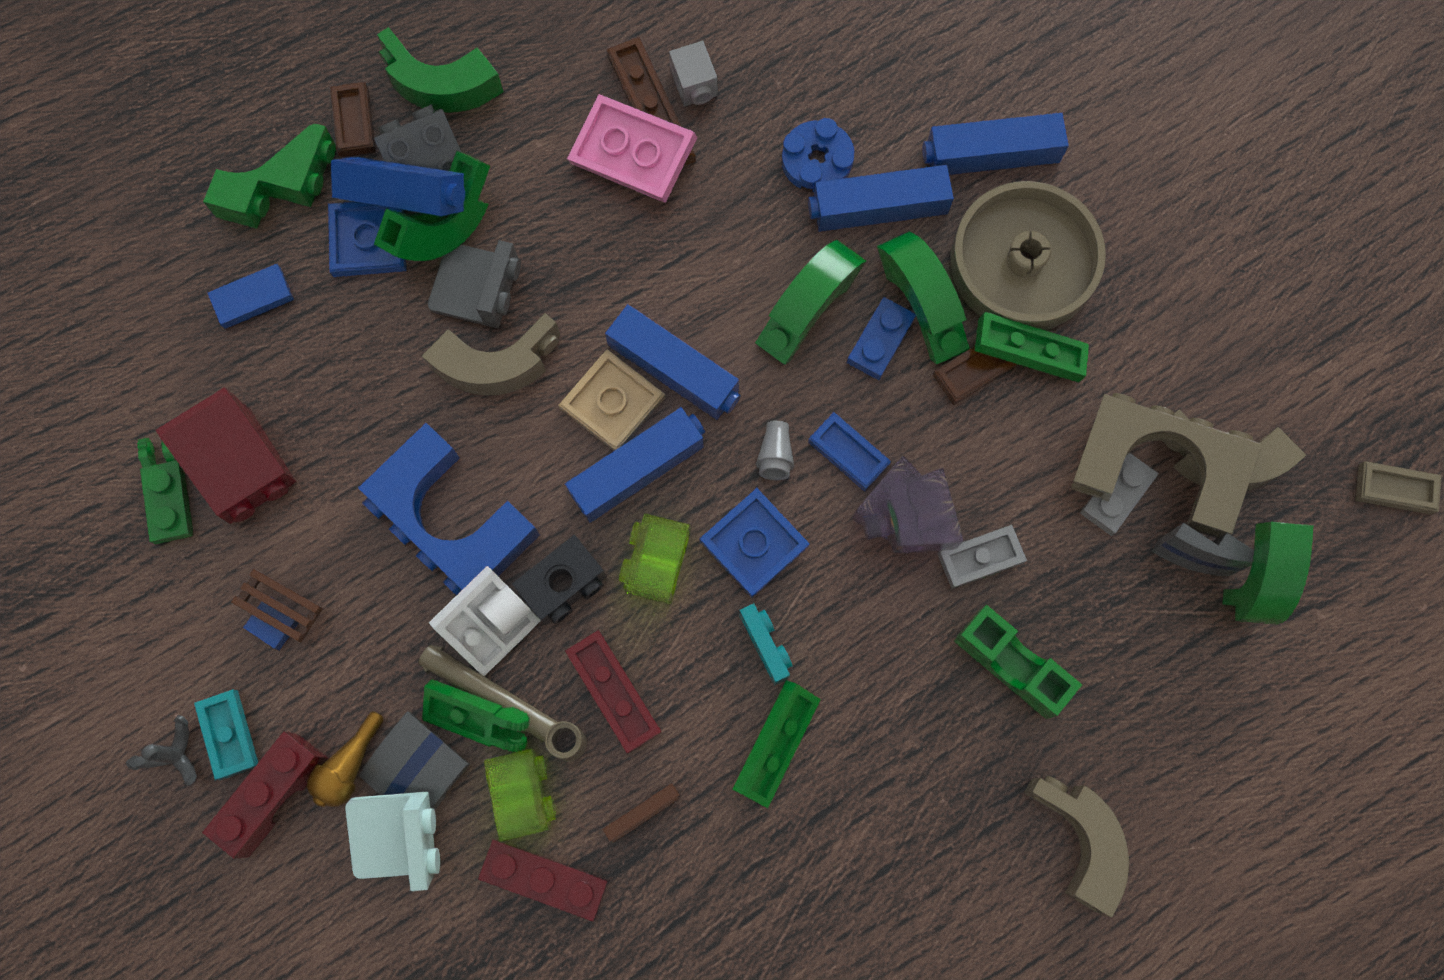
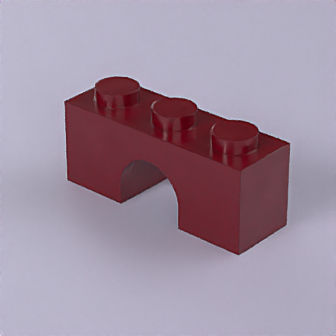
M283 731L202 833L233 859L250 857L276 825L272 818L278 808L294 792L304 790L312 770L316 765L322 766L328 760V757L299 734Z

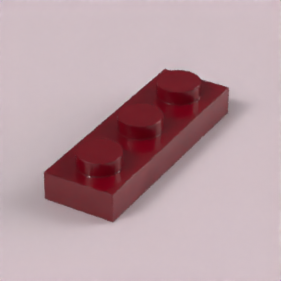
M599 630L565 650L627 754L662 733Z
M493 839L478 877L480 881L590 921H595L609 881Z

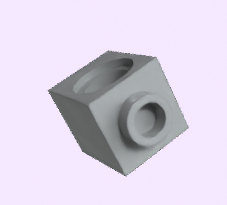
M704 41L669 51L670 71L683 106L691 104L701 105L718 96L717 75Z

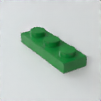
M984 312L978 319L974 351L1078 383L1086 377L1088 343L988 312Z
M785 681L732 790L766 808L769 807L819 705L820 698L794 682Z

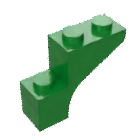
M319 124L309 125L270 160L255 170L234 173L216 169L203 202L216 218L256 229L261 218L265 217L269 210V197L311 207L315 196H318L323 188V174L326 166L334 159L336 152L335 142L325 126Z

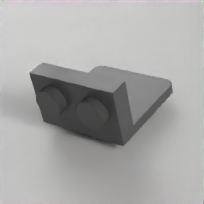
M432 105L411 113L414 120L400 125L399 120L396 119L378 127L380 134L374 136V140L384 161L450 171L456 151L461 152L443 110L434 111Z
M498 240L495 253L460 245L455 250L444 255L428 300L430 311L499 329L502 316L507 314L510 306V290L513 281L518 279L521 269V259L518 258L513 243Z

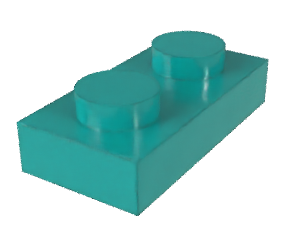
M754 603L741 609L739 617L774 686L787 680L790 676L787 669L793 665L784 646L776 647L769 634L775 631L768 614L765 610L758 612Z
M232 689L195 702L194 705L214 779L221 781L254 769L258 764L239 692Z

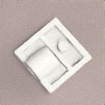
M487 566L429 624L481 675L485 676L541 620Z

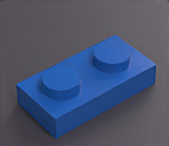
M883 297L850 353L847 364L880 380L915 320L916 314Z

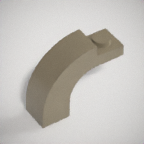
M544 313L511 347L497 352H482L469 347L448 329L422 357L433 372L457 389L478 395L506 394L531 384L546 372L543 362L539 357L541 355L546 356L554 350L558 344L560 332L557 323Z
M1180 409L1174 413L1176 417L1189 420ZM1279 427L1258 442L1262 444L1247 491L1259 488L1289 471L1306 456ZM1163 441L1167 447L1175 452H1179L1183 456L1173 467L1188 480L1200 485L1199 469L1190 453L1175 443Z
M1046 776L1044 780L1042 778L1031 779L1024 793L1064 817L1074 828L1080 842L1081 857L1079 866L1065 894L1096 913L1112 918L1124 894L1129 873L1128 847L1116 816L1103 799L1085 785L1074 786L1072 792L1068 795L1066 792L1069 788L1053 777Z

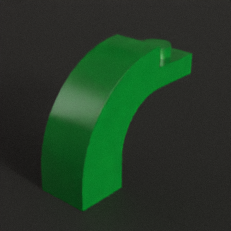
M389 27L377 34L383 48L378 52L387 66L385 70L393 88L403 98L418 107L424 108L432 105L434 111L442 109L444 113L462 112L484 105L504 92L498 72L478 47L453 63L434 66L424 64L412 57Z
M456 151L450 171L464 173V211L437 216L425 213L405 214L386 209L374 245L395 257L412 261L433 260L455 250L474 232L489 205L480 200L479 197L491 165L468 154Z
M909 231L878 245L877 249L886 278L898 286L910 302L918 319L930 360L937 365L969 350V344L962 324L966 320L963 307L946 270L926 242Z
M838 240L826 245L806 264L785 290L768 315L771 318L755 343L784 365L789 363L821 314L838 296L848 291L866 263V260Z
M1281 522L1256 524L1253 561L1245 584L1239 589H1223L1222 605L1236 606L1235 621L1277 625L1283 623L1292 615L1302 596L1309 572L1314 525Z

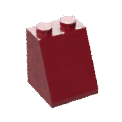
M225 387L155 430L214 513L229 524L248 519L254 514L256 507L267 500L274 501L281 498L288 492V487L296 483V480L251 409Z

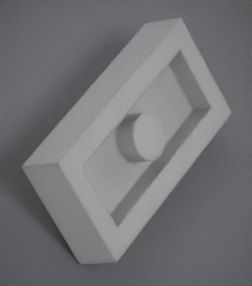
M1128 453L1124 459L1109 502L1092 496L1080 514L1110 536L1114 535L1159 473L1131 453Z
M1012 525L945 548L937 553L951 589L1024 564L1027 561Z

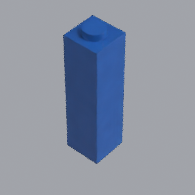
M1063 113L933 126L931 127L928 140L923 142L922 153L925 164L930 163V167L947 165L949 175L1060 163L1069 145Z
M361 157L331 160L332 198L437 216L464 211V173Z
M947 165L815 182L813 197H808V209L810 219H817L818 230L821 232L946 215L949 213L954 197Z
M628 304L605 333L607 344L610 348L716 420L719 419L723 412L729 414L741 397L738 394V378Z
M680 407L566 482L565 486L588 522L591 523L704 448L702 435L705 433V430L694 414L687 416L682 407Z

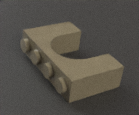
M1114 393L1112 396L1104 394L1071 489L1109 502L1124 459L1130 451L1149 441L1162 440L1172 442L1190 453L1200 473V486L1187 525L1195 531L1216 538L1226 533L1232 535L1262 444L1253 441V437L1245 432L1230 430L1227 433L1214 429V425L1204 419L1190 418V420H1185L1174 416V412L1166 407L1153 405L1151 408L1135 404L1136 400L1124 394Z

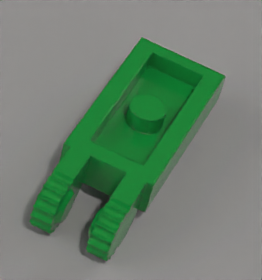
M149 438L139 439L137 448L138 458L143 467L140 468L149 542L159 544L192 537L194 533L185 471L162 440V453L167 463L156 464L155 450Z
M433 679L424 686L423 721L491 747L493 745L503 750L507 749L508 752H522L527 747V736L520 732L528 729L530 721L529 715L524 713V711L514 707L502 708V705Z

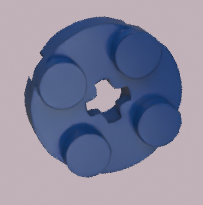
M823 118L819 121H808L798 125L786 135L783 143L781 163L786 177L793 185L800 189L801 186L813 189L812 192H814L815 182L848 178L854 161V146L848 134L838 127L834 120ZM819 150L824 152V162L819 163L817 159L810 160L808 157L812 155V151Z

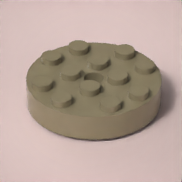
M1013 182L986 192L966 211L957 229L951 248V272L960 295L967 305L979 316L984 312H988L1047 330L1059 326L1074 317L1092 296L1099 285L1105 267V243L1101 229L1092 213L1070 193L1053 185L1040 182ZM1021 252L1031 254L1034 258L1032 263L1031 259L1025 258Z

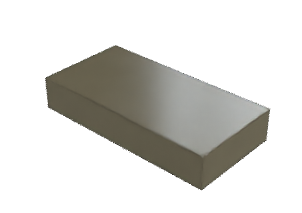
M1364 461L1358 466L1355 501L1433 515L1439 512L1442 475Z

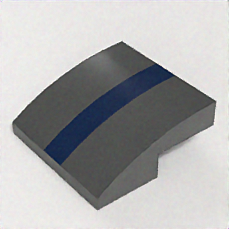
M1185 523L1159 538L1151 550L1163 559L1178 566L1216 576H1231L1251 566L1254 555L1253 549L1228 533L1211 541Z
M407 711L376 749L362 769L359 777L380 795L429 792L430 808L436 810L447 797L445 795L447 791L469 767L470 763L416 716Z

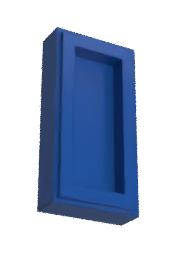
M278 264L208 292L219 323L224 329L294 300L283 271Z
M835 412L808 439V443L864 492L891 463L885 455Z

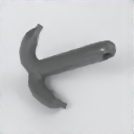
M177 715L173 721L175 722V735L171 747L149 744L141 751V756L135 755L127 760L126 766L128 768L138 770L173 764L180 772L185 786L195 782L197 777L196 771L191 761L184 754L189 740V722L185 717Z

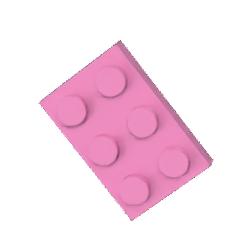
M598 94L567 160L572 165L666 203L697 140V136L691 130Z

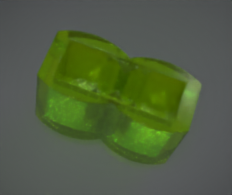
M644 513L641 523H634L630 544L635 545L631 560L624 559L619 575V581L624 582L623 588L625 593L671 605L690 538V524Z
M528 749L485 759V773L499 841L551 830L550 821L556 820V811L552 796L545 797L542 780L548 779L544 756H536L535 749Z

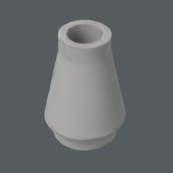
M770 421L766 424V433L756 462V466L759 468V475L765 479H787L790 476V471L794 468L789 438V424L786 422Z

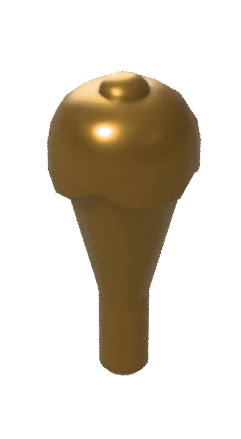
M375 711L370 712L356 734L322 766L316 765L307 780V789L309 794L313 796V802L317 806L339 807L350 799L356 789L354 781L366 748L383 723V716Z

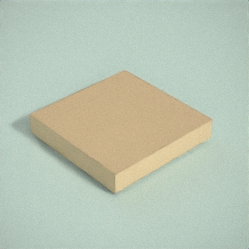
M607 349L558 406L560 410L611 450L615 451L630 441L666 397L665 393Z

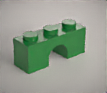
M985 605L955 638L954 642L1045 719L1058 716L1082 684L1051 658L1043 659L1027 649L1015 635L1018 630L988 605Z

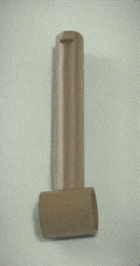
M431 644L422 653L419 665L423 667L426 674L432 672L438 677L445 679L446 682L457 689L502 705V708L514 707L527 713L530 721L528 729H525V731L543 741L547 750L553 756L570 762L579 759L584 754L587 747V738L584 732L573 723L567 721L557 722L467 665L457 661L454 657L444 652L445 647ZM573 731L576 736L575 746L568 752H560L557 748L558 737L563 732Z

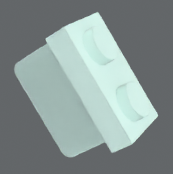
M429 792L351 798L347 802L345 810L354 876L359 879L409 875L411 891L428 890L434 875L440 871V853L438 848H434L433 838L436 830V815L434 808H430Z

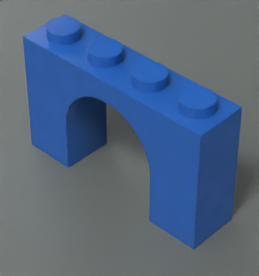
M425 423L358 489L367 496L362 502L364 506L378 519L385 514L394 523L389 530L404 545L412 541L421 550L415 556L432 572L439 567L448 576L443 583L457 596L487 566L499 577L540 534L507 501L476 532L468 537L459 540H441L429 535L421 519L422 501L429 488L460 457L437 432Z

